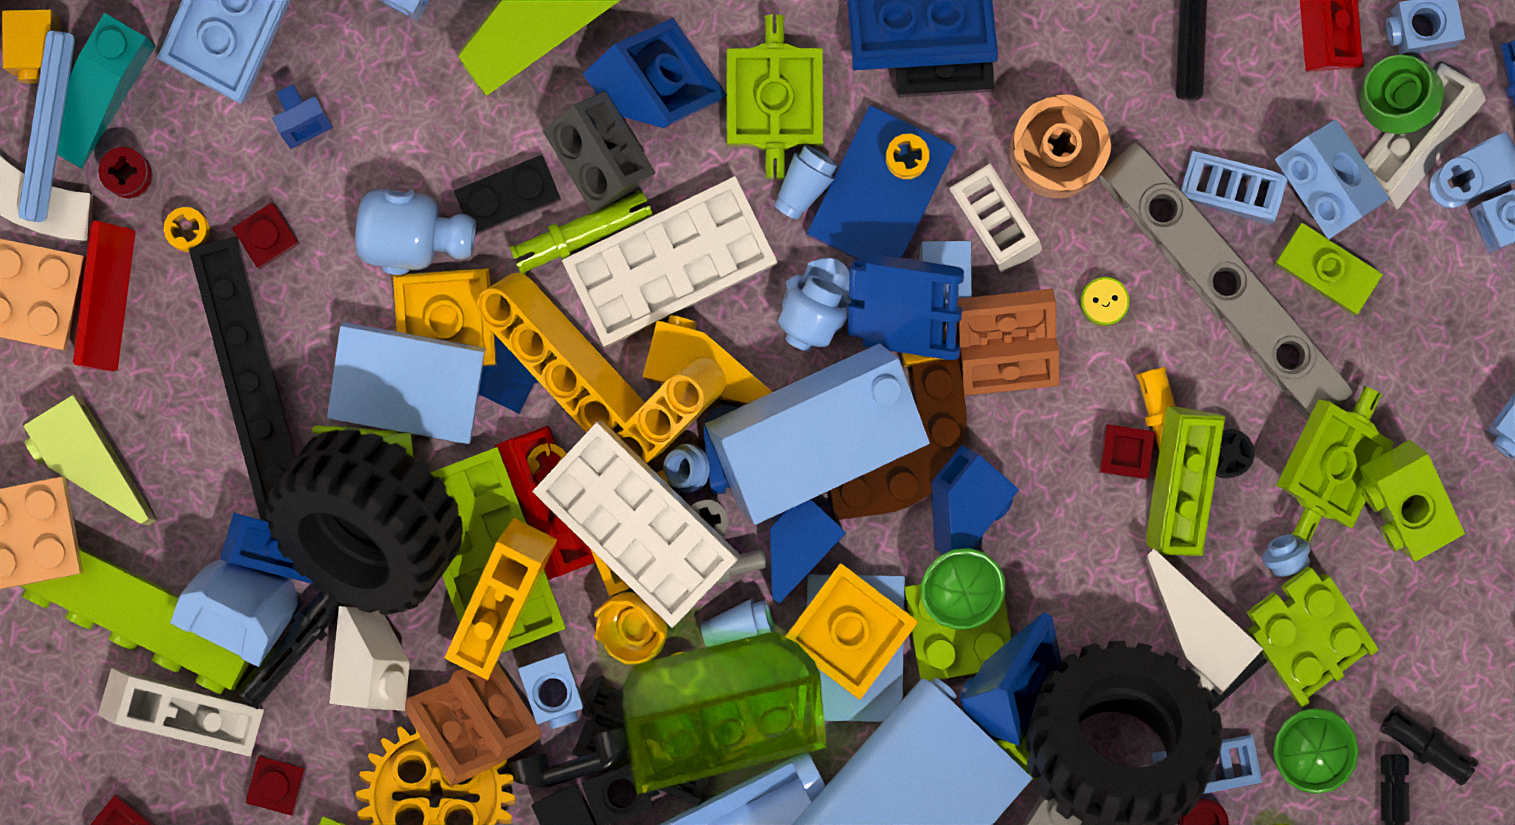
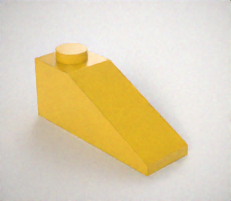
M669 315L668 323L657 320L642 376L644 380L664 384L669 378L696 358L705 357L716 362L725 375V389L717 399L746 405L772 393L767 386L707 334L697 331L698 322Z
M516 518L512 519L496 542L444 657L445 659L486 680L489 679L540 579L557 539Z

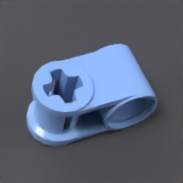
M1508 132L1501 133L1468 150V152L1451 159L1437 170L1429 183V191L1433 200L1444 208L1452 209L1515 183V146ZM1451 178H1461L1464 186L1451 189L1448 185V180Z

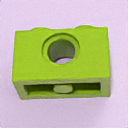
M1408 440L1359 467L1367 483L1361 487L1363 495L1374 512L1380 511L1385 521V525L1381 526L1380 530L1393 552L1401 550L1412 561L1416 562L1465 534L1429 454L1413 441ZM1414 496L1411 506L1401 511L1405 500Z

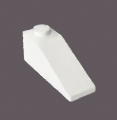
M1153 549L1147 555L1146 562L1183 660L1201 677L1198 683L1200 689L1207 687L1210 691L1214 689L1221 695L1260 654L1263 648L1162 555Z
M111 668L98 716L116 725L251 757L264 709L259 708L257 710L247 704Z

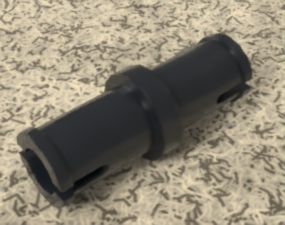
M1399 706L1393 707L1384 718L1383 723L1385 724L1380 726V732L1387 734L1414 753L1413 758L1421 764L1430 763L1455 780L1460 786L1464 785L1476 770L1474 768L1478 765V760L1470 757L1445 740L1444 732L1438 728L1433 727L1429 729L1404 712Z

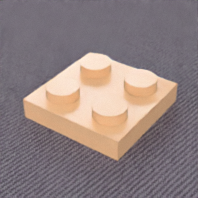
M0 239V338L67 351L85 272L86 257Z
M66 477L0 489V590L83 574Z

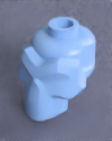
M833 257L820 258L809 262L803 276L796 274L785 281L786 292L782 301L783 310L777 322L783 331L787 333L785 340L800 350L811 351L813 346H829L834 334L840 332L848 320V306L851 304V299L848 297L849 268L840 259Z

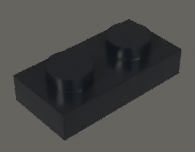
M993 62L896 68L897 97L993 92Z
M543 154L454 190L462 213L471 216L476 221L475 236L562 201Z

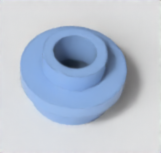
M682 444L667 455L663 470L671 486L682 492H695L706 484L710 465L706 453L695 444Z
M1292 534L1282 535L1273 539L1268 544V549L1263 553L1262 560L1265 567L1272 569L1275 576H1290L1302 571L1309 565L1310 559L1308 554L1310 546L1308 542L1296 538Z

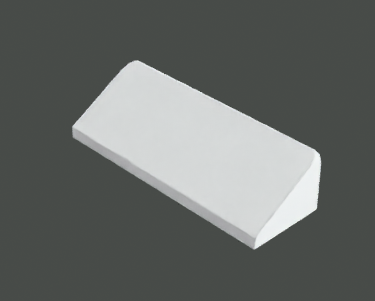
M1443 63L1436 69V72L1442 79L1444 98L1441 109L1433 120L1415 132L1400 135L1386 132L1364 159L1390 198L1387 202L1396 209H1399L1486 101L1478 83Z

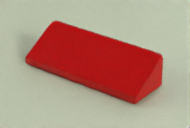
M1299 0L1305 71L1364 67L1358 0Z
M94 220L91 223L73 356L74 365L81 368L111 372L118 370L136 234L130 228Z
M549 425L496 444L494 447L499 448L527 524L557 539L544 568L548 580L595 563L590 547L532 492L561 459L557 453L551 451L550 444L556 445ZM548 444L550 456L548 457L546 452L538 455L536 460L539 462L540 467L532 476L527 463L528 457L532 450L539 445Z

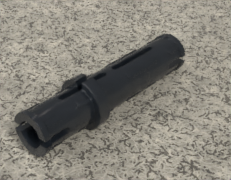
M320 591L303 611L298 609L293 614L292 618L295 621L273 645L260 666H256L234 691L258 710L265 699L285 676L290 673L317 639L322 641L327 636V632L324 630L338 615L339 606L345 605L336 601L335 596L327 591L324 593ZM322 608H325L324 612L319 616V618L312 624V626L301 637V639L297 641L296 638L310 624V622L319 613V611ZM289 647H291L292 649L290 650V652L284 657V659L267 677V679L264 680L263 677L279 660V658L285 653V651Z

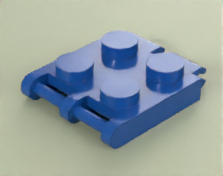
M870 254L867 261H852V266L849 269V297L851 298V304L848 306V335L863 338V347L870 348L880 343L889 351L945 360L958 359L960 357V345L956 343L957 322L962 319V308L958 305V286L964 281V270L957 266ZM949 284L948 303H945L946 287ZM946 322H947V332H946V341H945V340H943V339H944V329H945Z

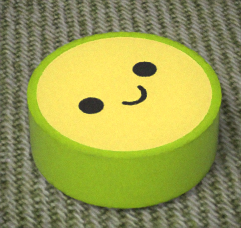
M1100 277L1091 281L1082 291L1080 308L1084 317L1092 324L1110 326L1120 321L1127 313L1130 302L1129 294L1125 286L1118 280L1110 277Z

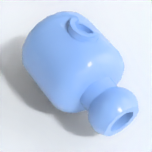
M374 189L362 197L359 205L355 229L356 254L365 263L381 266L384 272L393 275L405 274L409 270L427 268L432 263L436 251L445 252L454 259H467L472 256L474 249L476 221L466 214H456L451 218L440 217L437 201L429 195L414 193V190L405 192Z

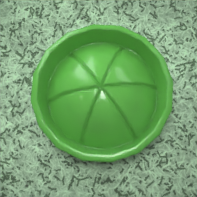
M1399 54L1386 57L1376 63L1364 79L1359 96L1361 111L1368 122L1382 132L1398 135L1415 132L1429 124L1440 111L1444 98L1442 79L1434 67L1414 56Z
M971 548L952 549L939 555L927 568L921 582V600L928 615L940 625L955 630L973 629L988 622L1000 609L1005 596V578L999 565L986 553Z
M1313 708L1299 711L1283 723L1276 735L1273 753L1277 769L1287 783L1300 791L1320 794L1334 791L1348 781L1356 768L1359 749L1356 735L1346 720L1332 711Z

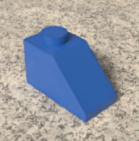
M811 499L772 517L776 521L770 528L772 598L778 604L785 599L846 534Z

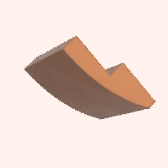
M1053 289L958 299V305L962 308V319L957 324L960 365L965 396L1059 386V348L1056 339V300Z
M498 662L488 680L462 668L453 672L448 683L411 696L406 700L405 712L451 786L478 775L512 757L540 739L543 734Z

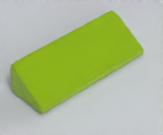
M1167 406L1146 533V544L1152 550L1155 549L1160 555L1203 556L1225 423L1224 415L1176 406Z

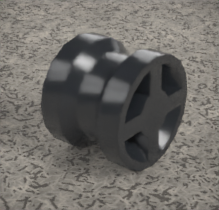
M1235 429L1223 430L1220 447L1222 461L1219 457L1216 477L1222 479L1237 477L1247 472L1253 464L1255 457L1254 445L1250 438L1242 431Z

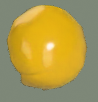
M623 592L611 597L594 613V616L597 617L594 638L604 645L605 650L611 657L625 665L644 664L663 649L667 638V623L636 592Z

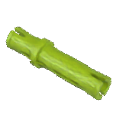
M642 189L594 213L574 219L558 227L557 223L547 226L548 232L515 246H509L514 259L530 252L534 253L533 256L516 263L519 272L526 274V272L559 257L563 260L571 256L570 252L652 217L653 213L650 206L643 207L632 213L629 211L630 208L647 201Z

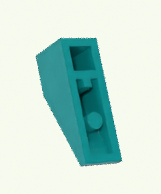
M106 13L103 14L81 50L68 83L57 155L83 169L156 47L146 36Z

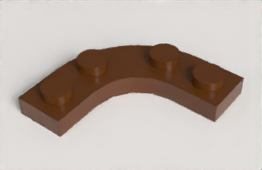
M960 358L911 365L916 407L930 444L831 489L834 521L893 513L918 503L932 493L931 482L964 443L967 415Z

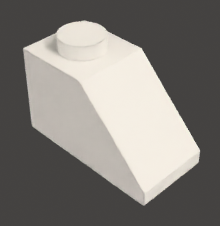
M339 606L329 704L405 711L410 661L385 615H381L379 610L368 613L360 611L355 607Z

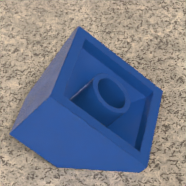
M674 18L615 43L583 73L596 95L604 91L607 92L621 117L661 128H666L712 106L727 96Z
M1043 612L982 664L975 678H969L966 681L960 697L964 713L986 734L1018 746L1021 745L1025 738L1042 684L1051 671L1057 670L1058 664L1061 661L1052 615Z

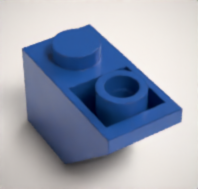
M962 445L931 482L934 548L940 554L952 549L971 548L977 550L981 545L983 534L994 521L999 520L1009 511L1013 502L1012 498L1020 490L982 456Z

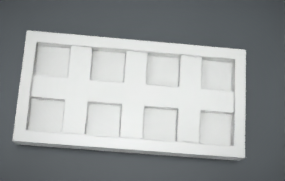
M735 176L562 260L604 348L656 324L657 320L662 321L668 318L669 315L683 311L778 264Z
M602 420L593 425L532 491L671 628L698 603L741 557L732 546Z

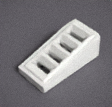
M991 164L986 165L949 188L1001 275L1042 251L1039 238ZM991 184L994 191L971 205L967 197ZM999 201L1004 205L1003 208L983 220L977 215ZM1012 218L1015 224L991 237L988 232L989 230ZM1019 235L1023 236V239L1000 251L999 247Z

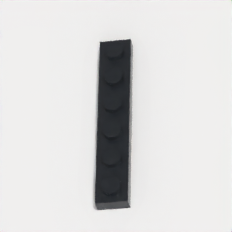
M234 236L190 248L189 252L258 513L261 520L268 521L267 500L269 499V492L294 460L296 453L239 239Z

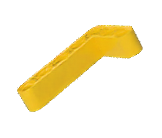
M518 272L510 273L480 293L477 299L478 314L483 322L586 433L596 422L602 420L646 464L673 443L725 389L726 379L721 367L711 359L705 357L696 358L669 378L645 403L526 275Z

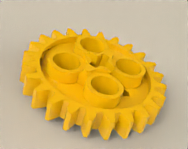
M400 726L397 728L400 742L394 744L388 739H381L386 753L383 757L369 753L368 759L372 766L376 768L375 771H360V779L370 785V788L356 791L357 800L369 803L370 806L361 809L357 813L359 820H373L374 823L371 825H397L401 814L410 810L418 811L423 815L424 822L422 825H446L450 815L460 811L471 815L473 818L472 825L512 824V815L502 810V807L516 804V798L511 793L502 792V789L514 784L513 775L498 774L507 765V759L475 775L467 784L451 786L417 730L416 734L410 736ZM413 762L420 763L426 768V774L422 780L410 784L400 779V771L405 765ZM433 788H442L443 796L451 797L441 799L439 807L436 808L430 806L429 799L409 798L401 801H395L392 798L395 793L429 797L433 793ZM471 794H476L480 797V800L475 803L453 799Z

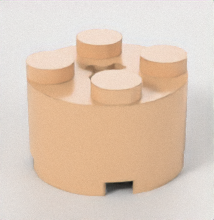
M1068 94L1048 97L1032 104L1019 119L1012 133L1009 146L1011 167L1018 179L1029 190L1048 198H1068L1087 189L1104 169L1111 151L1109 132L1100 111L1085 99ZM1059 137L1064 138L1068 141L1065 149L1071 152V154L1064 152L1060 157L1052 153L1053 145L1048 141L1055 143Z

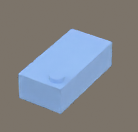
M880 343L705 423L737 506L754 525L930 444L899 358Z

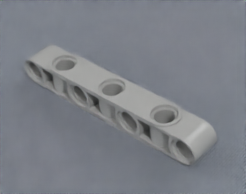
M1132 143L1104 167L1098 178L1105 189L1307 421L1318 399L1329 401L1339 406L1352 395L1351 388L1343 377L1140 145ZM1155 199H1162L1168 202L1173 210L1172 220L1161 223L1153 219L1149 212L1150 202ZM1223 271L1229 273L1234 278L1236 288L1232 296H1223L1216 292L1213 287V277L1216 272ZM1287 344L1296 349L1299 362L1295 369H1285L1277 361L1276 353L1280 345Z

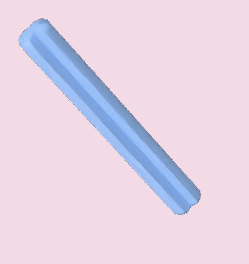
M48 31L46 34L18 211L19 218L32 222H45L48 216L75 45V36L66 32Z

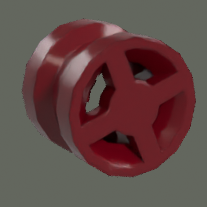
M128 147L113 148L105 153L98 168L99 178L104 187L118 197L125 199L137 198L144 194L150 187L153 178L152 168L147 159L134 149ZM123 161H125V166L122 167L120 171H115L118 170L123 165Z

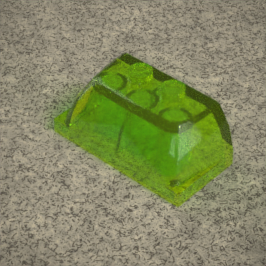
M768 632L639 663L632 667L623 685L624 719L632 780L637 794L827 748L820 671L815 661L798 643L776 632Z

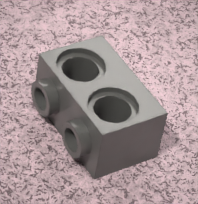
M606 91L572 105L543 130V133L592 213L627 197L656 173Z

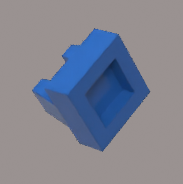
M294 84L276 92L284 112L272 117L279 134L290 149L333 128L316 96L304 101Z

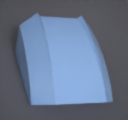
M217 560L204 567L181 593L170 624L187 632L191 631L259 667L291 621L293 614L298 610L300 602L291 578Z

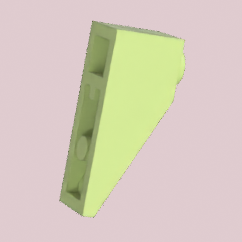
M72 395L23 425L30 436L24 441L25 445L39 465L45 462L55 472L140 524L150 525L157 521L83 398Z

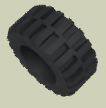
M336 429L312 437L270 490L269 499L267 500V519L272 538L278 540L277 548L283 557H288L293 562L292 568L300 576L305 575L314 582L312 586L322 593L327 591L335 596L336 601L346 606L349 604L356 605L360 611L368 613L379 610L381 615H391L411 610L417 607L419 603L424 602L460 551L463 526L462 518L458 515V505L454 496H448L446 493L447 486L439 476L434 477L428 471L429 466L419 457L416 460L407 454V449L396 442L389 444L383 441V436L372 432L363 435L359 429H344L340 431Z
M1109 641L1105 649H1101L1100 645L1096 643L1083 647L1079 658L1076 654H1069L1059 662L1056 671H1051L1042 684L1040 694L1037 696L1030 718L1025 750L1030 754L1027 764L1031 776L1035 779L1040 778L1037 789L1045 800L1050 801L1054 798L1058 802L1055 811L1065 819L1069 820L1073 815L1082 821L1081 825H1176L1180 815H1188L1197 805L1220 755L1222 740L1219 734L1222 730L1220 714L1216 710L1212 711L1216 701L1210 689L1207 687L1200 689L1198 683L1201 677L1189 666L1185 670L1178 666L1179 658L1165 651L1163 656L1151 651L1152 645L1140 642L1134 648L1126 647L1125 641ZM1102 712H1121L1132 715L1147 723L1158 734L1165 747L1167 757L1147 766L1131 767L1116 764L1093 750L1084 738L1079 723L1091 715Z

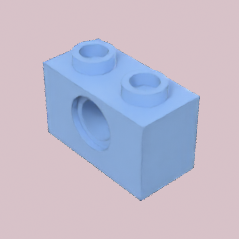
M1337 119L1308 135L1275 158V161L1328 239L1390 199Z

